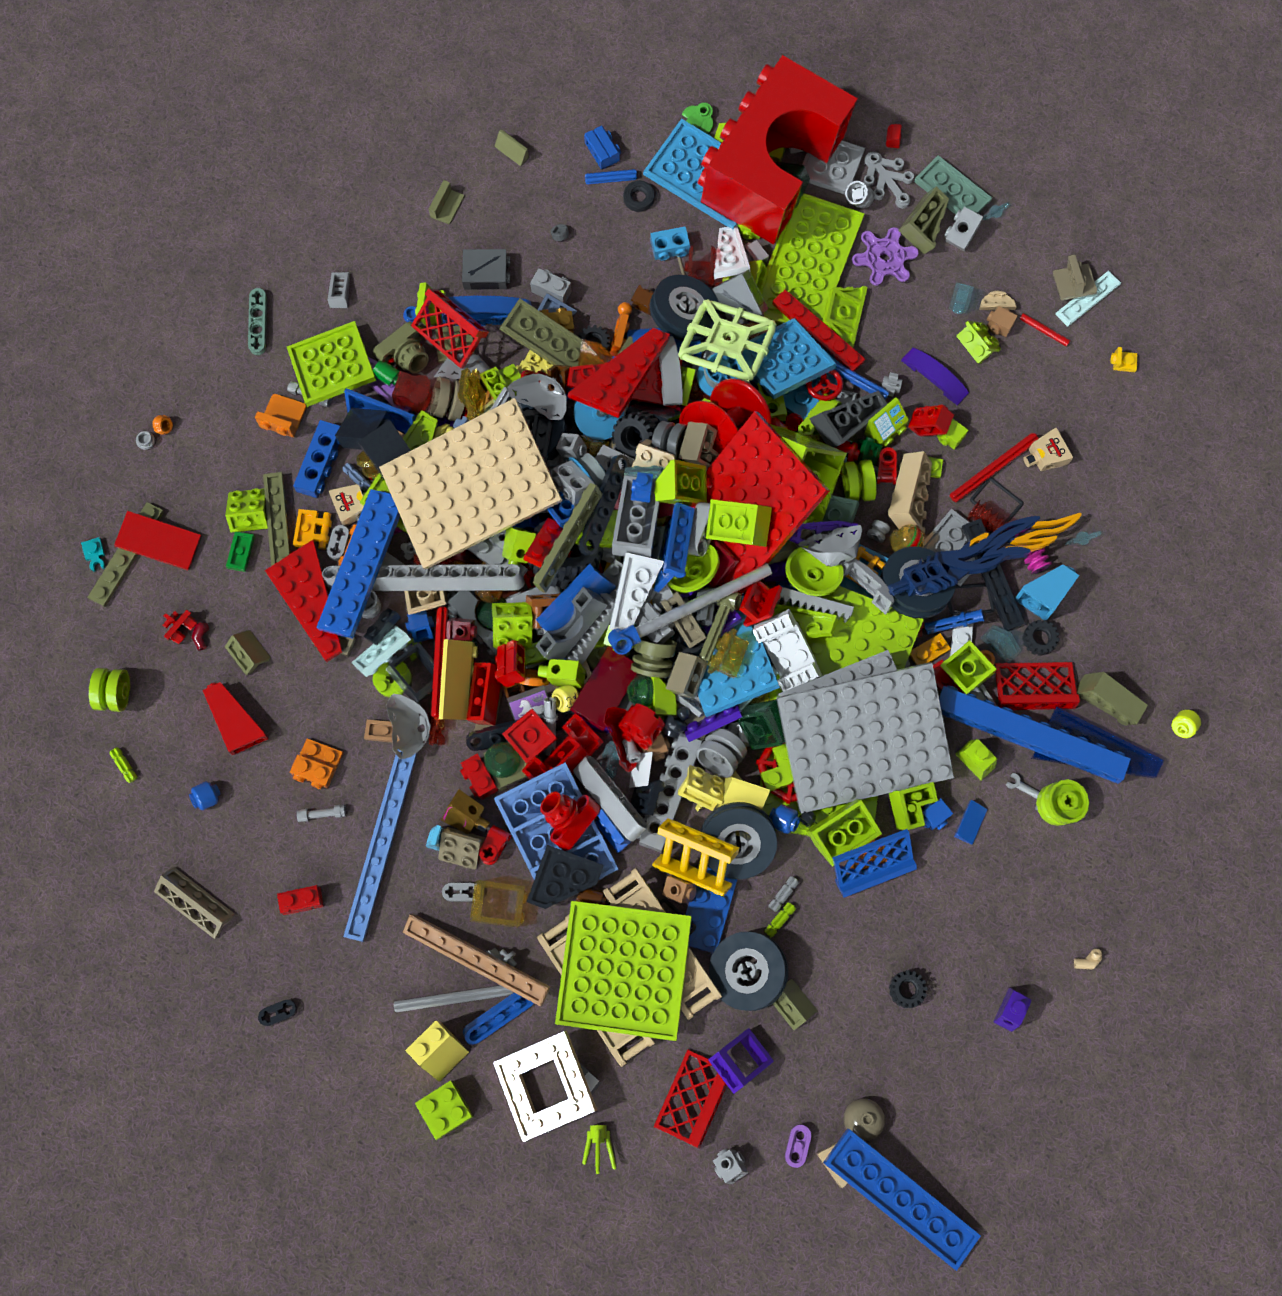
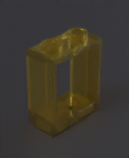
M482 880L475 881L469 922L514 928L520 927V923L523 924L525 912L522 911V906L527 900V892L524 891L525 886ZM484 888L517 892L514 921L481 916Z

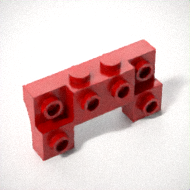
M575 713L562 727L568 734V737L543 763L537 757H534L521 771L531 780L566 762L571 775H573L574 768L587 755L591 756L603 741Z

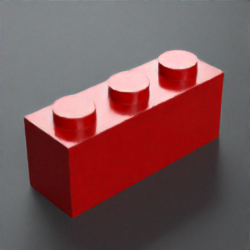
M474 663L466 720L478 725H495L501 683L495 678L497 665L492 663Z

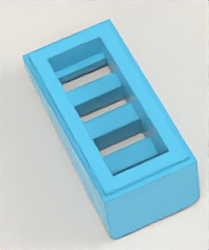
M436 825L430 830L426 843L427 848L439 851L441 833L443 831L441 826Z

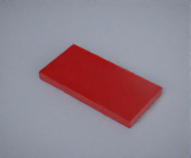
M127 511L114 546L184 570H189L201 535Z

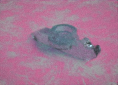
M1010 203L992 206L989 213L983 216V220H988L991 217H1000L1003 210H1006Z
M1101 531L1090 534L1079 532L1076 538L1067 541L1065 545H1073L1075 543L1086 545L1090 539L1101 535Z

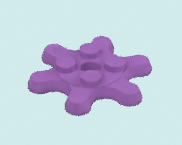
M890 228L887 236L882 239L875 237L870 231H865L861 235V240L867 246V250L864 253L855 254L852 262L856 267L867 266L872 270L869 280L874 286L880 285L886 275L895 276L899 282H905L909 279L910 274L904 268L903 263L906 260L915 259L918 256V249L914 246L902 247L899 244L898 240L901 233L898 231V228ZM886 254L890 259L886 262L880 256Z

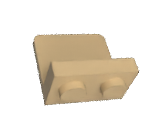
M646 439L637 446V455L631 467V476L637 477L638 472L653 474V479L657 480L671 460H675V456L651 447L652 440Z

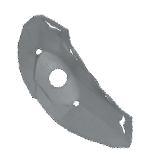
M457 352V358L461 361L464 357L463 352ZM475 353L471 355L464 369L458 367L447 357L434 377L441 376L449 379H461L467 376L472 379H481L478 373H473L476 371L483 373L490 368Z
M532 374L513 381L507 387L512 399L515 398L519 403L534 407L549 420H561L566 412V396L563 388L554 378L542 374ZM549 384L555 387L554 391L548 389Z
M856 525L848 528H837L828 535L816 534L810 536L798 545L826 566L840 565L857 557L862 527L861 525Z
M393 693L386 704L388 716L393 727L392 749L399 759H406L422 749L428 739L431 725L425 710L419 704L403 695ZM424 724L425 731L419 732V725Z

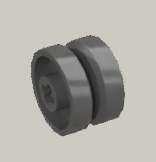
M661 421L655 428L651 447L673 454L675 460L682 461L678 457L688 425L679 423L675 425L673 422Z

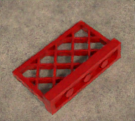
M428 288L425 293L427 298L411 326L458 367L464 369L481 338H486L489 332L440 290ZM432 302L435 306V313L429 314V305ZM445 313L447 315L448 323L442 324L440 314ZM431 316H436L437 326L431 327ZM423 318H425L427 327L424 329H422L419 326V323ZM458 324L460 326L461 334L454 335L453 325ZM442 327H449L450 336H443ZM433 329H438L439 339L433 338ZM466 335H471L474 338L471 345L467 346ZM461 337L462 347L456 348L455 338ZM450 339V350L445 349L444 340ZM463 350L464 355L461 361L457 358V351Z
M1072 662L995 663L998 707L1000 708L1006 707L1011 710L1076 709L1080 702L1079 694L1076 693ZM1021 668H1026L1032 674L1026 679L1018 671ZM1040 668H1046L1051 674L1045 679L1037 671ZM1059 668H1068V676L1064 678L1056 671ZM1000 669H1008L1013 674L1006 679L1001 675ZM1052 675L1061 681L1057 687L1048 681ZM1014 676L1023 682L1018 688L1010 682ZM1033 676L1042 681L1038 687L1029 682ZM1026 684L1034 692L1026 695L1020 689ZM1046 684L1053 692L1051 694H1044L1039 689ZM1065 684L1071 689V694H1064L1059 688ZM1008 685L1014 690V693L1012 695H1003L1002 688Z
M687 1049L653 1127L700 1149L727 1085L718 1073L716 1077L708 1080L704 1069L712 1066L707 1058ZM690 1056L697 1058L700 1065L699 1068L689 1071L687 1066ZM702 1070L705 1081L694 1085L691 1074ZM688 1075L692 1086L681 1090L678 1084L679 1079ZM707 1084L709 1089L707 1097L699 1099L696 1088ZM693 1089L697 1100L686 1104L682 1093ZM680 1095L683 1106L672 1110L670 1105L671 1098ZM698 1103L701 1112L699 1116L691 1119L687 1107ZM685 1109L688 1120L677 1124L674 1112ZM671 1114L675 1125L669 1128L661 1126L660 1123L663 1116ZM690 1123L692 1132L689 1139L681 1135L679 1126ZM674 1128H676L677 1133H676V1132H673V1131H671V1130L674 1129Z

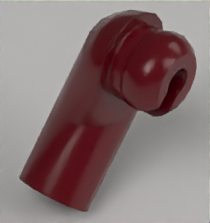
M205 622L197 623L192 633V639L198 651L207 648L203 635L209 630V625Z

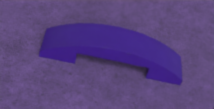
M912 348L901 359L914 372L917 370L944 392L943 395L954 404L958 405L968 395L969 392L965 386L946 367L926 353Z

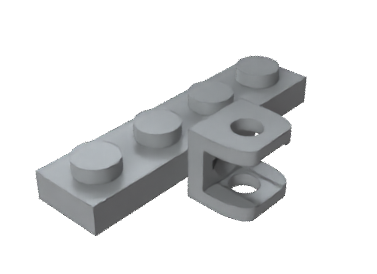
M506 530L467 550L486 564H508L509 560L502 557L504 541H501L505 539ZM520 564L519 568L524 576L528 569Z

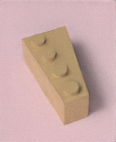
M924 451L903 455L895 490L892 494L891 506L888 509L889 517L905 536L915 534L914 526L921 529V535L922 532L925 534V527H922V521L926 519L927 512L924 511V502L928 501L929 494L926 485H930L932 462Z

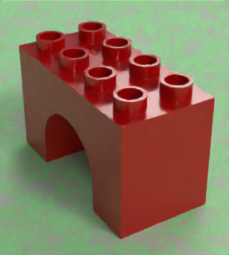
M784 55L781 56L775 67L769 64L764 66L757 80V84L760 87L756 94L748 91L740 103L738 111L742 114L738 120L735 121L730 118L720 134L723 142L719 149L711 146L706 152L701 163L704 170L697 183L703 187L701 197L703 204L737 224L751 229V232L773 245L792 218L803 181L778 167L771 159L769 153L779 148H796L813 155L827 164L845 137L858 99Z

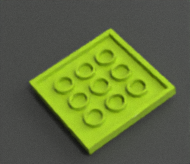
M355 321L287 346L307 407L343 394L346 388L353 390L376 381Z

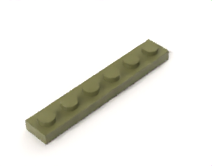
M282 472L263 474L271 566L291 554Z
M590 483L587 489L583 491L582 497L574 507L571 517L564 524L560 536L555 540L552 550L545 557L541 569L536 573L533 583L540 591L544 593L548 591L603 495L597 485Z
M147 502L139 515L159 521L164 511ZM118 548L87 598L106 607L138 554Z

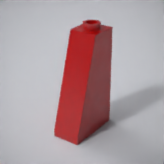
M221 682L211 683L206 689L202 690L227 750L231 755H235L268 740V736Z

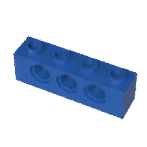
M322 420L319 421L293 485L296 492L318 498L319 493H323L325 478L331 474V463L338 456L337 448L340 443L335 434L340 427L339 425ZM331 441L329 445L324 446L325 442ZM319 458H324L322 462H317ZM313 474H318L316 478L310 479Z

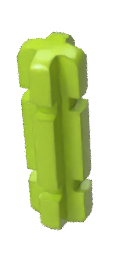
M118 747L112 749L109 754L114 759L126 781L129 783L135 781L137 775L132 770L125 756H123L122 751Z
M788 902L783 907L784 910H781L772 920L771 925H768L764 930L769 937L772 938L777 933L776 930H779L788 920L789 915H792L796 910L795 906Z

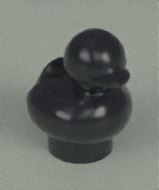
M680 707L677 710L678 718L672 715L664 718V734L678 738L680 733L687 729L685 720L691 718L690 710L687 707Z

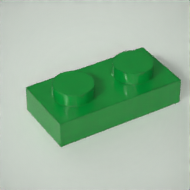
M234 533L226 563L227 569L246 572L255 539L253 534Z

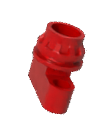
M559 792L548 794L541 803L540 811L545 816L547 823L554 828L550 840L564 851L570 850L598 815L600 805L588 795H582L575 801L568 795L560 794Z

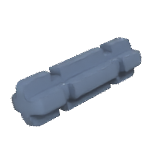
M346 463L342 468L343 471L357 485L361 486L364 492H367L371 483L351 463Z

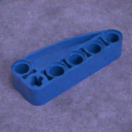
M506 296L448 297L481 326H486V324H503L519 300L516 297ZM522 299L523 301L532 306L530 300ZM445 313L442 314L443 323H448L447 315Z

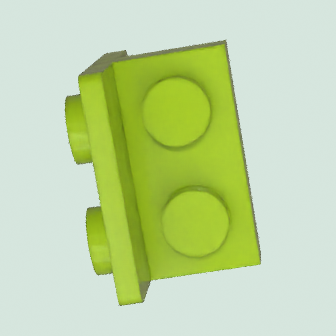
M967 321L965 323L967 327L957 335V338L978 364L982 363L993 352L1001 350L999 341L994 336L991 337L987 332L989 330L983 322Z

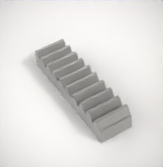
M783 587L780 593L781 597L776 603L779 604L783 600L784 605L790 602L791 607H795L797 604L801 609L805 606L807 610L812 608L813 611L837 615L838 620L843 617L845 623L851 618L854 608Z
M608 593L600 595L607 604V607L571 649L565 659L579 661L583 665L611 622L615 598Z

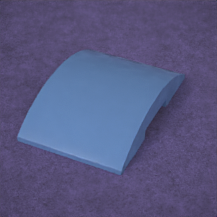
M566 762L494 798L533 879H535L546 846L550 845L560 849L550 840L554 828L547 823L545 816L540 811L543 799L552 792L566 794L575 801L582 796ZM593 820L574 846L566 852L603 864L604 866L599 877L601 879L618 870V867Z

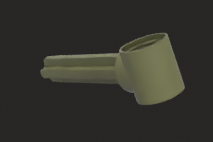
M734 592L717 601L719 609L699 655V658L704 661H710L730 611L738 609L742 599L740 592Z

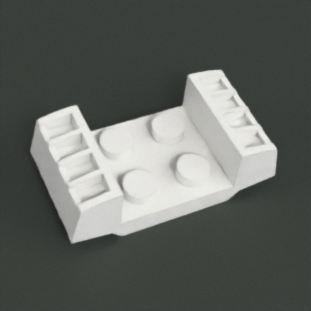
M790 609L754 625L753 632L758 643L763 642L776 670L779 672L780 678L777 681L783 692L822 676L809 644Z

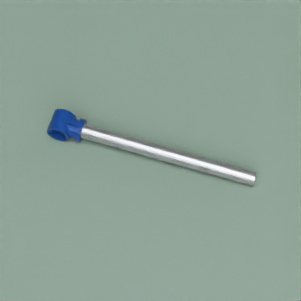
M765 564L637 627H634L632 624L625 629L616 628L609 633L608 641L617 654H626L633 645L641 642L640 638L771 575L772 571L769 565Z

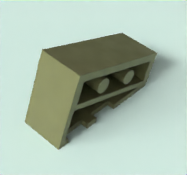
M937 186L923 196L898 230L923 254L935 248L936 236L940 231V222L944 217L949 200Z

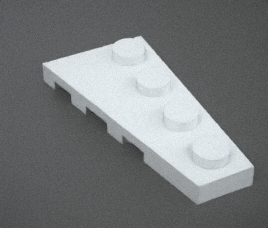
M737 225L734 229L730 227L719 228L714 279L738 275L748 269L750 270Z
M625 553L609 630L616 628L625 629L632 624L634 625L664 561Z

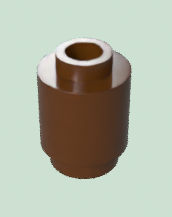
M588 888L578 893L576 901L605 905L607 897H604V893Z

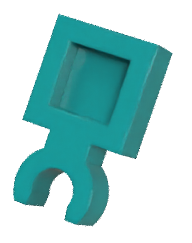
M98 537L81 542L85 560H91L90 569L96 572L95 565L100 563L102 569H105L106 565L100 559V557L105 556L101 538Z

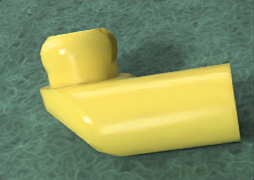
M449 424L437 427L433 439L454 428L450 427Z

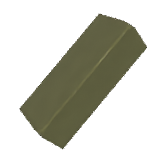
M499 131L495 147L522 166L529 158L528 149L505 131Z

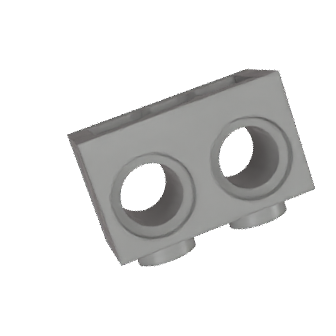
M572 460L553 468L552 478L556 487L562 492L565 499L569 500L574 506L577 505L583 491L587 489L590 483L594 484V482Z

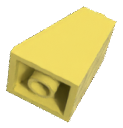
M733 777L724 778V802L722 804L717 803L715 809L732 802L750 803L763 809L770 790ZM739 830L735 831L736 836L740 837Z
M437 1020L405 1050L420 1067L439 1082L469 1053L443 1023Z

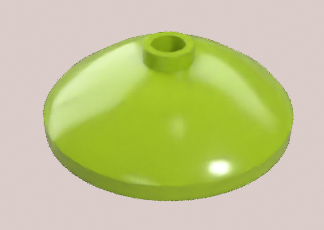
M709 544L704 556L687 554L686 575L683 578L673 577L668 582V585L673 590L682 593L693 592L707 585L719 568L720 560L715 548Z
M802 547L797 548L789 555L785 567L789 582L800 592L811 596H825L834 592L840 586L844 574L842 564L832 567L826 566Z

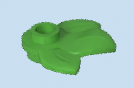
M701 103L698 106H689L683 111L682 116L687 118L686 122L698 129L700 128L706 134H709L712 130L713 120L711 116L713 109L710 104ZM707 109V112L701 113V110Z

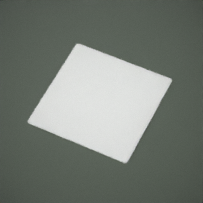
M653 752L641 753L640 761L637 762L636 767L631 771L629 788L648 786Z

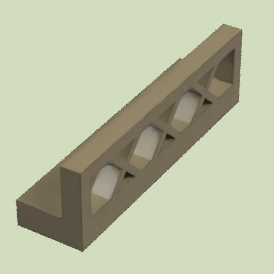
M172 867L160 876L154 892L212 938L216 939L223 926L233 918L234 913L175 867ZM163 885L169 889L170 894L162 889ZM178 897L184 900V906L179 902ZM193 909H196L199 912L200 917H197L194 914ZM208 921H211L216 925L215 930L212 927H210Z

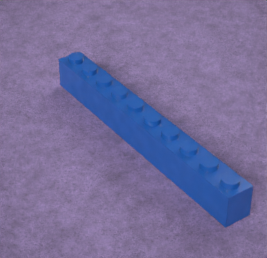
M943 686L940 690L939 702L943 716L1119 784L1124 780L1131 758L1126 757L1120 751H1110L1102 744H1092L1084 737H1074L1069 735V732L1066 730H1056L1051 728L1050 724L1045 722L1038 723L1033 721L1030 716L1024 714L1020 716L1013 713L1014 711L1009 708L995 706V703L989 700H979L971 693L966 695L959 692L953 686Z

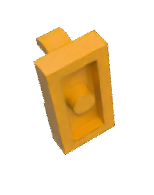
M940 633L911 650L909 656L915 665H920L935 660L950 651L951 648Z

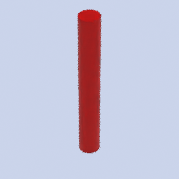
M1024 313L1021 315V321L1066 347L1069 344V339Z

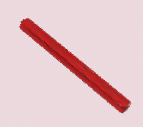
M1029 434L950 493L951 500L953 502L960 501L1028 450L1031 444L1039 439L1037 434Z
M439 607L436 618L431 716L439 718L443 646L444 639H446L448 621L447 607Z

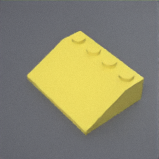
M444 639L439 719H467L474 658H477L478 647L475 646L474 642Z

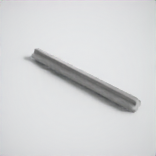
M503 986L480 988L395 1001L394 1010L395 1012H403L508 996L514 992Z

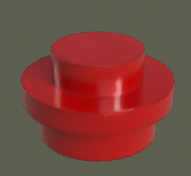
M797 413L789 414L785 421L788 430L798 431L803 418Z

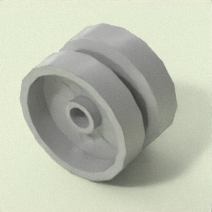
M721 728L710 732L696 751L699 763L710 773L723 778L731 777L747 755V749L740 738L732 732Z

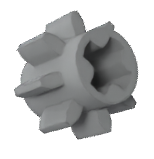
M890 372L889 377L884 376L881 387L889 391L888 396L893 397L894 393L900 392L902 380L898 379L899 374Z

